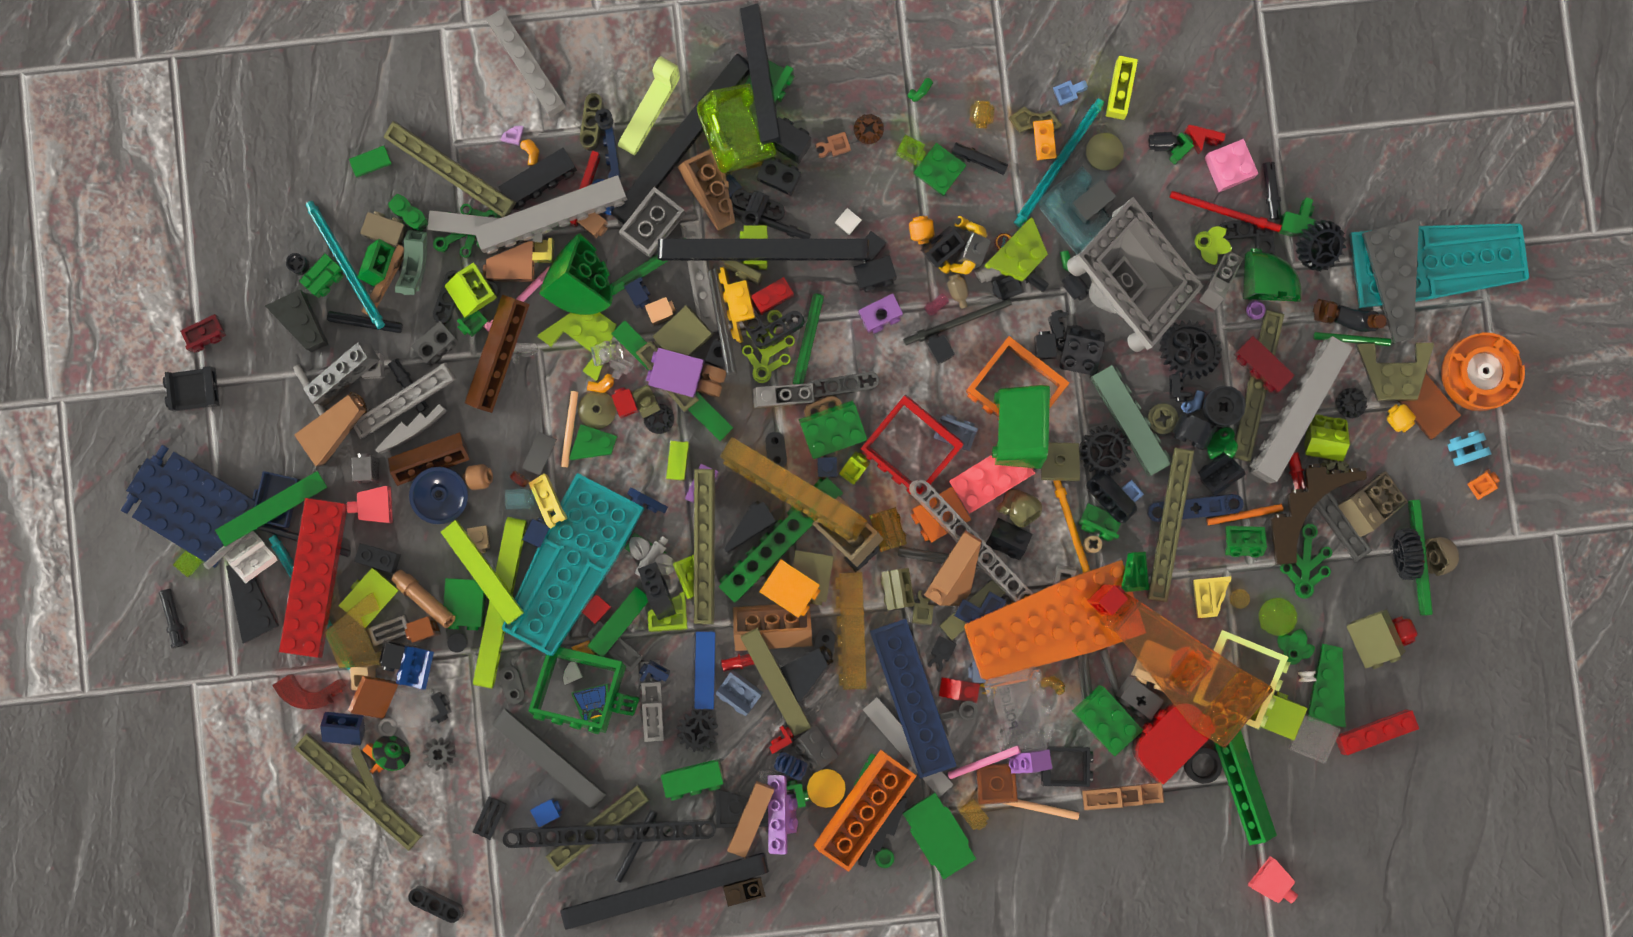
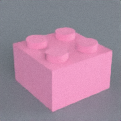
M1244 139L1214 150L1204 158L1218 192L1244 183L1258 175Z

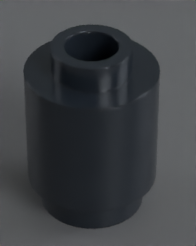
M1155 132L1153 135H1149V150H1154V152L1172 151L1173 147L1177 146L1176 135H1173L1172 132Z
M1069 274L1062 280L1063 287L1074 300L1078 298L1080 301L1088 295L1087 290L1089 287L1080 276Z

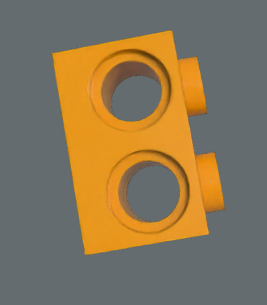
M1053 119L1033 121L1037 160L1056 158Z

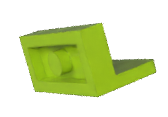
M670 441L666 479L686 481L690 447L688 441Z

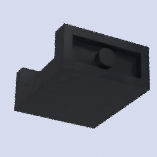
M207 366L197 370L165 372L163 386L167 391L165 405L169 410L176 412L220 406L216 368Z

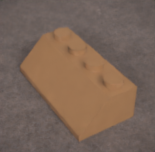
M778 604L733 607L735 651L747 650L741 640V635L757 627L769 649L812 646L810 608L805 616L800 615L798 618Z

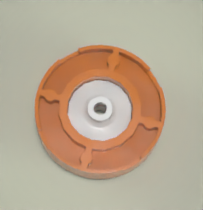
M1483 332L1461 339L1448 350L1443 359L1441 378L1447 394L1458 405L1473 411H1487L1509 403L1519 393L1524 382L1525 366H1522L1519 356L1520 352L1511 341L1495 333Z

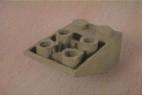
M1385 471L1345 499L1338 507L1357 534L1362 537L1378 528L1407 504L1408 501Z

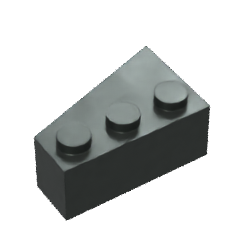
M297 290L265 305L306 350L313 352L328 345V341L310 302L303 291Z

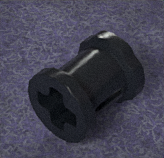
M600 109L596 112L595 120L599 128L603 130L610 129L614 123L611 112L608 109ZM607 116L608 121L604 120L602 123L601 117L605 118Z

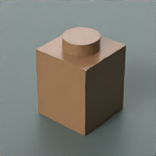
M595 212L589 214V217L584 220H577V223L595 238L602 236L608 229L606 227L608 225L607 221Z

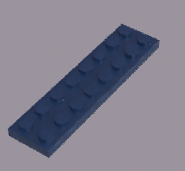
M907 619L871 630L870 634L919 778L921 779L956 767L957 765Z

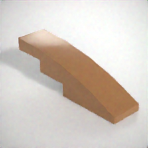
M1161 783L1116 786L1082 791L1084 810L1121 808L1124 806L1165 802L1163 784Z

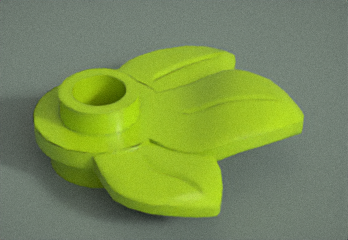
M1215 226L1208 232L1198 233L1195 237V245L1201 250L1202 258L1210 264H1217L1218 254H1226L1232 250L1229 241L1223 238L1226 234L1225 228ZM1203 237H1206L1208 239V243L1206 245H1203L1201 243V239Z

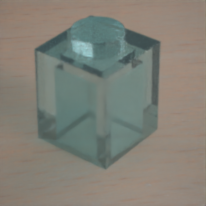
M505 490L506 510L531 509V505H534V495L531 494V490Z

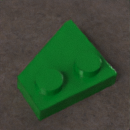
M581 424L569 459L576 460L612 455L618 436Z
M1146 552L1128 553L1121 587L1125 592L1149 590Z

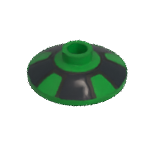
M382 736L374 743L372 755L375 762L383 769L397 771L403 769L408 764L410 749L399 737Z

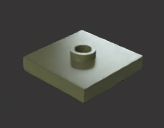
M724 261L725 268L735 273V276L738 278L746 279L758 286L761 284L762 275L760 272L739 261Z
M1049 442L1047 459L1041 468V480L1079 481V443Z

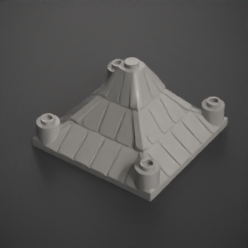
M1132 197L1123 206L1113 211V218L1079 254L1068 260L1067 267L1074 276H1080L1085 272L1089 274L1092 281L1089 290L1091 302L1105 311L1117 313L1133 328L1134 333L1129 335L1128 345L1133 351L1140 352L1145 348L1148 350L1156 344L1203 288V285L1135 198Z

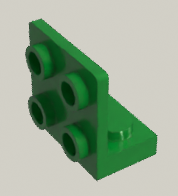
M1087 503L1078 522L1082 526L1081 529L1090 534L1096 532L1099 534V538L1108 542L1118 539L1119 535L1117 532L1121 523L1117 522L1107 511Z

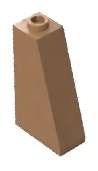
M347 395L295 434V437L315 466L326 464L366 411L360 397Z

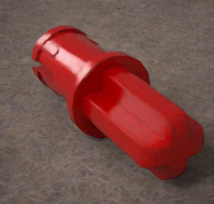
M1299 452L1293 453L1289 460V474L1292 475L1294 488L1305 490L1304 469L1301 466Z
M738 654V657L721 660L724 672L736 668L743 669L745 666L754 664L750 654L742 656Z

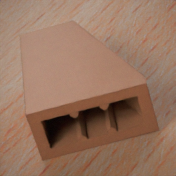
M528 241L486 259V265H483V276H486L488 281L533 282L535 263L532 260V254L535 252V243Z

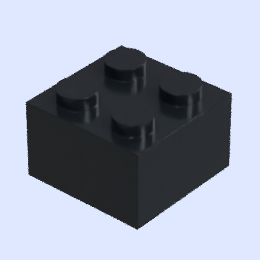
M778 117L781 140L768 143L767 145L799 164L811 146L810 133L803 128L798 129L794 127V123L789 119Z

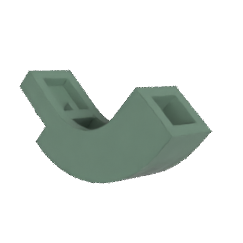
M408 230L404 238L403 267L395 285V293L415 295V292L420 290L427 258V232Z

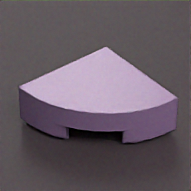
M514 126L503 133L500 139L501 142L520 146L524 127Z

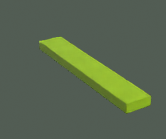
M455 520L443 529L441 534L507 625H510L524 614L522 608L460 523Z

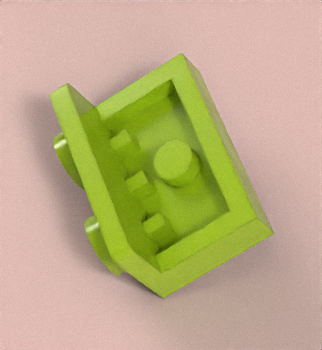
M693 554L673 563L687 599L694 597Z

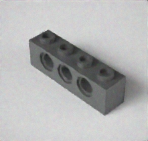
M358 342L303 389L312 404L327 405L380 359L371 344Z

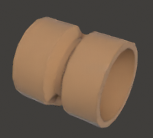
M704 364L701 371L703 378L699 380L696 391L719 398L722 390L720 384L725 381L726 371Z

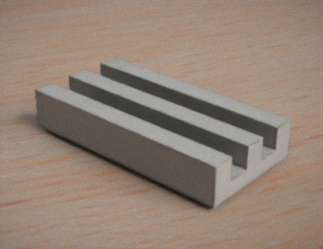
M406 615L368 628L373 645L377 646L383 644L384 640L391 641L405 636L406 633L404 631L379 641L376 640L377 637L396 630L407 629ZM402 620L403 624L374 634V630Z

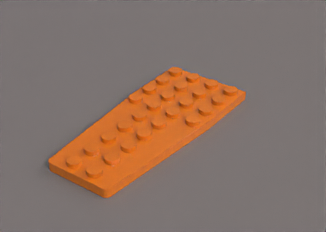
M1119 560L1067 578L966 623L964 628L980 677L988 680L1084 655L1145 634L1146 632L1133 592H1125L1124 595L1128 598L1127 601L1112 616L1100 615L1088 602L1102 585H1119L1122 587L1125 572L1123 561Z

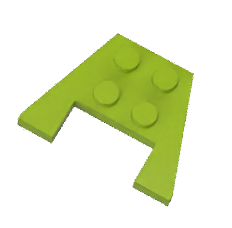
M600 312L591 315L569 313L538 334L537 337L552 348L562 333H566L594 354L593 358L583 369V372L597 382L613 339L611 333L617 328V325Z

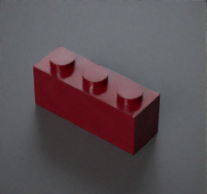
M1251 336L1233 354L1236 357L1235 360L1241 366H1246L1253 378L1256 380L1260 379L1264 383L1263 387L1270 393L1276 394L1280 392L1295 376L1254 336Z

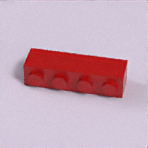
M1406 709L1340 733L1334 737L1341 754L1350 755L1418 730L1419 726L1413 710Z

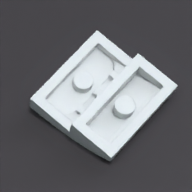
M254 531L247 534L223 556L245 583L278 561L276 556L265 546L264 542Z

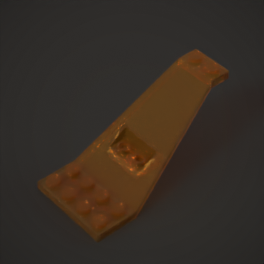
M1125 593L1124 595L1128 598L1127 601L1112 616L1103 615L1100 618L1101 624L1118 634L1194 730L1226 748L1273 691L1272 686L1237 667L1139 600Z

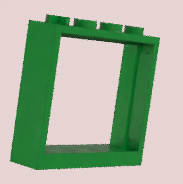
M559 647L553 656L546 654L528 711L534 716V719L544 721L546 718L552 720L551 722L557 725L566 723L570 724L569 727L581 730V727L587 728L588 732L594 734L606 733L612 715L611 708L615 705L613 703L617 699L616 694L619 692L626 666L622 661ZM557 658L615 672L599 724L541 710Z

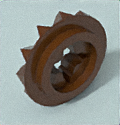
M873 114L862 115L857 118L854 124V134L864 144L876 143L881 139L884 132L882 121ZM864 124L867 126L873 124L872 130L874 131V133L868 131L864 134L866 129Z

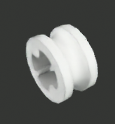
M1316 671L1298 672V675L1301 677L1299 682L1317 681L1314 677Z

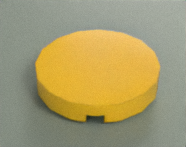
M821 769L813 773L807 785L808 796L811 801L817 806L824 808L833 807L840 803L846 790L842 776L831 769Z

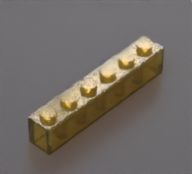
M862 572L839 573V577H835L836 589L840 590V597H836V608H840V616H837V628L841 627V635H837L838 647H842V655H838V666H842V674H839V686H843V690L867 689Z

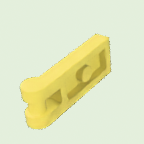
M544 473L529 482L547 526L551 529L556 526L557 522L566 520L567 516L560 505L548 475ZM555 511L556 514L551 517L550 513Z

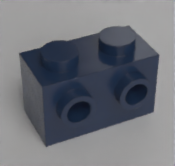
M325 712L320 725L322 742L361 745L365 733L364 715Z

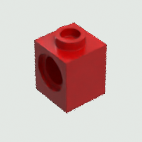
M623 387L615 390V394L611 395L620 418L639 412L630 389Z

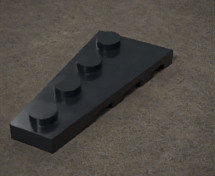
M230 565L226 566L242 643L245 644L279 625L256 578L254 577L245 583Z

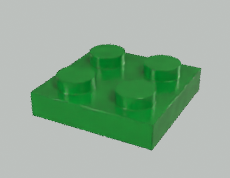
M935 143L913 174L944 196L965 169L966 164L938 143Z

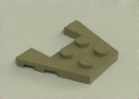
M1375 343L1357 344V350L1361 355L1363 366L1366 368L1377 401H1416L1418 399L1434 343L1415 344V363H1376Z

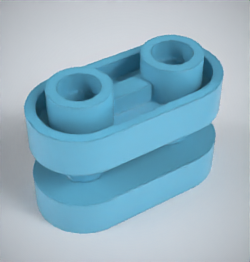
M1477 430L1468 433V438L1462 439L1459 436L1450 439V444H1447L1449 452L1455 450L1458 456L1452 459L1454 466L1491 455L1490 448L1483 449L1481 441L1486 440L1484 432L1480 433ZM1473 444L1476 451L1465 455L1463 447Z

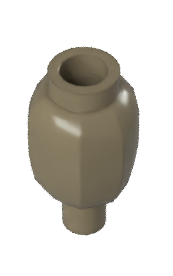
M960 273L949 276L948 288L952 298L959 302L960 309L968 307L966 299L969 292L965 278L961 277Z

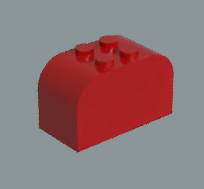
M1175 702L1169 704L1163 710L1160 708L1153 716L1154 719L1150 723L1146 722L1141 727L1143 729L1133 742L1132 752L1136 761L1157 782L1163 785L1219 730L1193 705Z

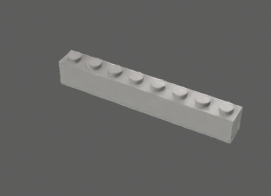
M617 175L473 228L481 251L491 254L497 252L499 247L515 245L518 240H530L537 233H549L556 226L565 227L572 220H584L591 213H603L610 206H622L625 204L624 201L628 199Z

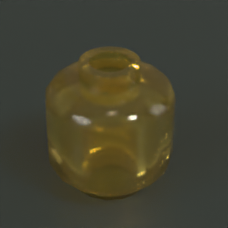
M975 101V104L970 106V122L976 124V128H987V125L994 122L995 107L990 104V101Z

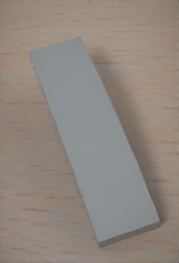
M438 404L427 417L419 413L408 426L401 422L375 450L383 454L400 447L431 427L448 410Z
M652 660L660 665V660ZM641 661V667L644 663L648 664L649 661ZM648 672L644 681L641 682L644 742L664 741L662 682L652 678Z

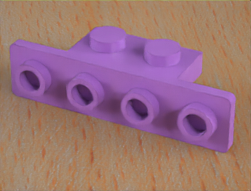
M768 775V785L774 787L773 795L768 804L769 853L787 854V834L796 833L798 827L796 793H787L785 775Z

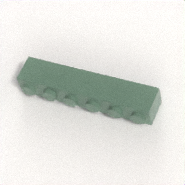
M1111 365L1092 376L1090 380L1122 431V434L1127 436L1126 441L1130 442V447L1148 477L1169 466L1171 458L1168 452L1162 450L1159 445L1161 441L1157 434H1153L1150 430L1151 424L1146 417L1143 418L1140 413L1141 407L1139 403L1131 398L1130 394L1132 392L1130 388L1121 381L1122 375L1117 367L1114 368Z

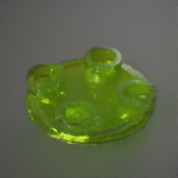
M1272 598L1261 606L1259 611L1260 626L1272 635L1283 636L1295 628L1297 612L1289 601L1283 598Z

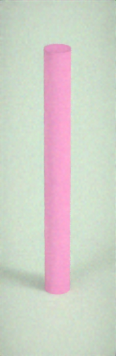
M1015 746L949 771L948 777L953 779L1021 753L1020 747Z

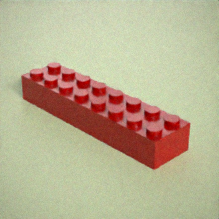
M305 498L279 652L316 658L323 657L347 515L346 504Z

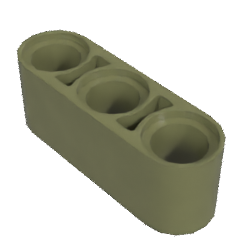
M596 93L589 94L584 104L580 142L587 151L595 150L599 144L601 128H599L598 123L596 122L593 126L587 125L589 119H595L598 110L604 109L602 98ZM598 100L599 105L597 107H591V101ZM593 137L594 141L592 144L587 145L584 143L585 139Z

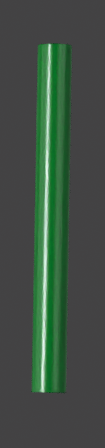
M1314 332L1313 335L1314 340H1327L1333 336L1342 342L1391 345L1390 338Z

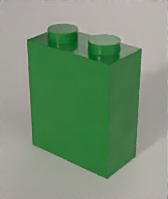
M445 578L444 606L455 616V621L447 629H459V626H467V630L478 631V627H484L486 594L476 580Z

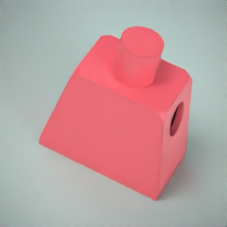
M383 486L358 492L357 501L347 502V512L358 513V520L393 523L391 487Z
M1272 857L1267 859L1248 883L1250 888L1277 903L1284 898L1292 904L1298 897V894L1291 889L1295 881L1277 860Z

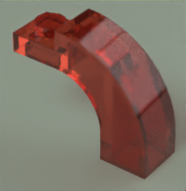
M289 674L272 686L277 694L291 706L300 709H317L334 703L330 696L335 697L342 693L343 690L341 688L345 687L346 684L343 679H338L319 692H309L302 688L294 674Z

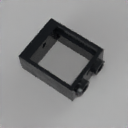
M654 562L638 568L648 602L657 619L661 620L676 614L667 583L657 563Z
M1041 746V750H1050V756L1051 751L1083 752L1082 780H1051L1050 769L1041 771L1042 786L1090 787V782H1093V771H1090V763H1093V751H1090V747Z

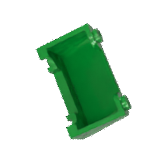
M1034 385L999 389L994 394V404H997V408H999L998 442L992 448V458H995V465L1041 469L1047 459L1049 447L1050 386Z

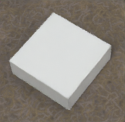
M847 208L836 220L835 224L850 235L862 220Z

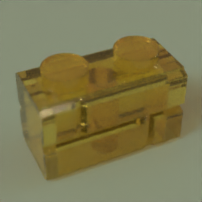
M896 507L869 515L873 528L884 539L879 544L880 552L907 544L906 533L902 529L901 517Z

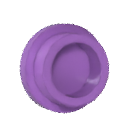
M1257 300L1250 302L1246 307L1248 317L1253 320L1262 318L1266 311L1264 304Z

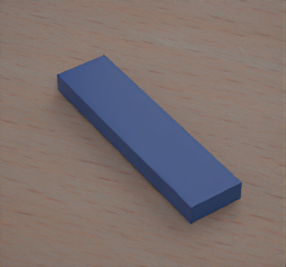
M696 632L694 709H714L715 632Z

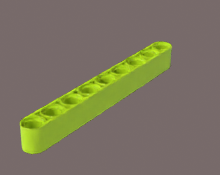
M507 517L495 573L513 596L527 520ZM489 601L473 685L493 689L505 632L502 630L505 620L491 601Z

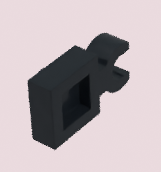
M938 636L931 651L936 656L929 661L928 667L931 668L932 664L937 662L939 664L937 671L940 672L943 668V659L949 661L957 644Z

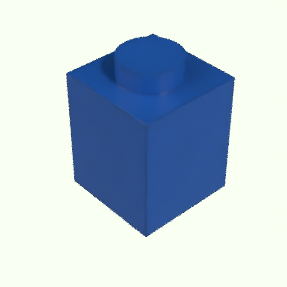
M552 798L532 808L530 811L538 827H541L560 817L563 809L559 801H555Z

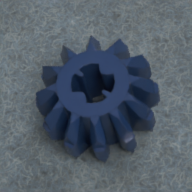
M781 752L775 761L774 768L777 771L796 780H802L807 772L808 764L785 752Z

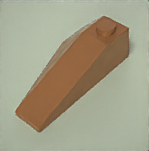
M715 146L680 164L678 169L685 183L716 229L719 231L735 223L732 201L728 192L729 184L725 175V163L717 147Z
M965 530L931 581L924 596L940 606H959L963 599L966 600L972 591V583L982 540Z

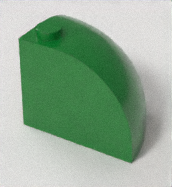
M579 233L567 243L551 264L539 294L562 310L574 314L591 315L602 312L611 306L613 286L609 284L608 276L610 274L604 260L600 261L595 253L597 251L596 248Z
M1251 249V251L1245 253L1243 299L1301 301L1300 279L1295 269L1287 261L1276 255L1264 253L1262 249Z

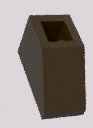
M761 877L745 879L723 886L728 907L766 897Z

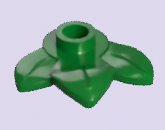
M1220 428L1214 433L1207 449L1210 459L1217 457L1223 452L1231 458L1235 456L1238 443L1234 439L1235 432L1232 428Z
M1303 629L1296 630L1291 636L1283 631H1280L1278 634V647L1283 651V655L1289 658L1287 662H1290L1291 665L1298 664L1302 659L1310 658L1315 650V646L1307 644V634ZM1290 652H1294L1296 657H1292Z

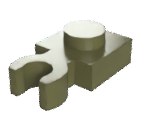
M919 590L917 599L920 603H915L913 607L912 623L931 625L934 605H929L930 599L923 598L921 596L922 590Z

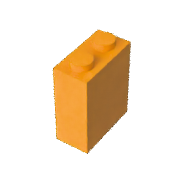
M780 560L759 592L799 618L800 615L805 616L810 608L807 605L811 598L815 600L821 590L818 589L820 586L818 583L783 560Z

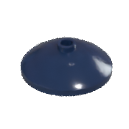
M431 467L419 473L413 480L409 491V500L413 511L422 520L432 524H445L455 520L464 511L468 500V491L464 480L455 471L446 467ZM440 490L443 494L436 496L435 492Z

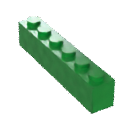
M1237 724L1222 728L1212 737L1249 845L1265 843L1277 836L1240 726Z

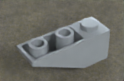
M1231 251L1224 254L1199 301L1216 310L1225 298L1244 258Z
M813 383L756 387L752 390L754 409L814 403Z

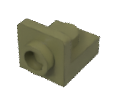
M648 384L632 392V396L643 418L660 410L657 399Z

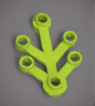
M772 310L768 313L767 320L769 323H772L771 318L773 315L781 318L782 314L778 310ZM769 331L768 334H769L770 338L772 339L773 336L771 335V333H770V331ZM789 335L778 344L771 345L766 349L758 348L762 355L761 363L753 354L752 346L745 345L742 348L743 355L749 359L754 367L752 375L755 381L766 383L771 378V372L782 365L786 366L790 363V356L782 354L777 361L768 365L771 356L795 344L793 336ZM791 338L793 340L792 344H787L785 342L786 339ZM750 348L751 353L745 354L744 350ZM786 356L789 360L787 363H783L781 358ZM759 371H765L766 375L764 377H760L758 375Z

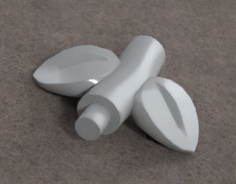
M662 536L658 542L655 541L651 546L643 538L631 537L629 541L630 553L635 559L640 560L634 572L640 577L638 568L654 562L657 563L662 575H668L675 570L673 558L663 553L666 550L667 538Z

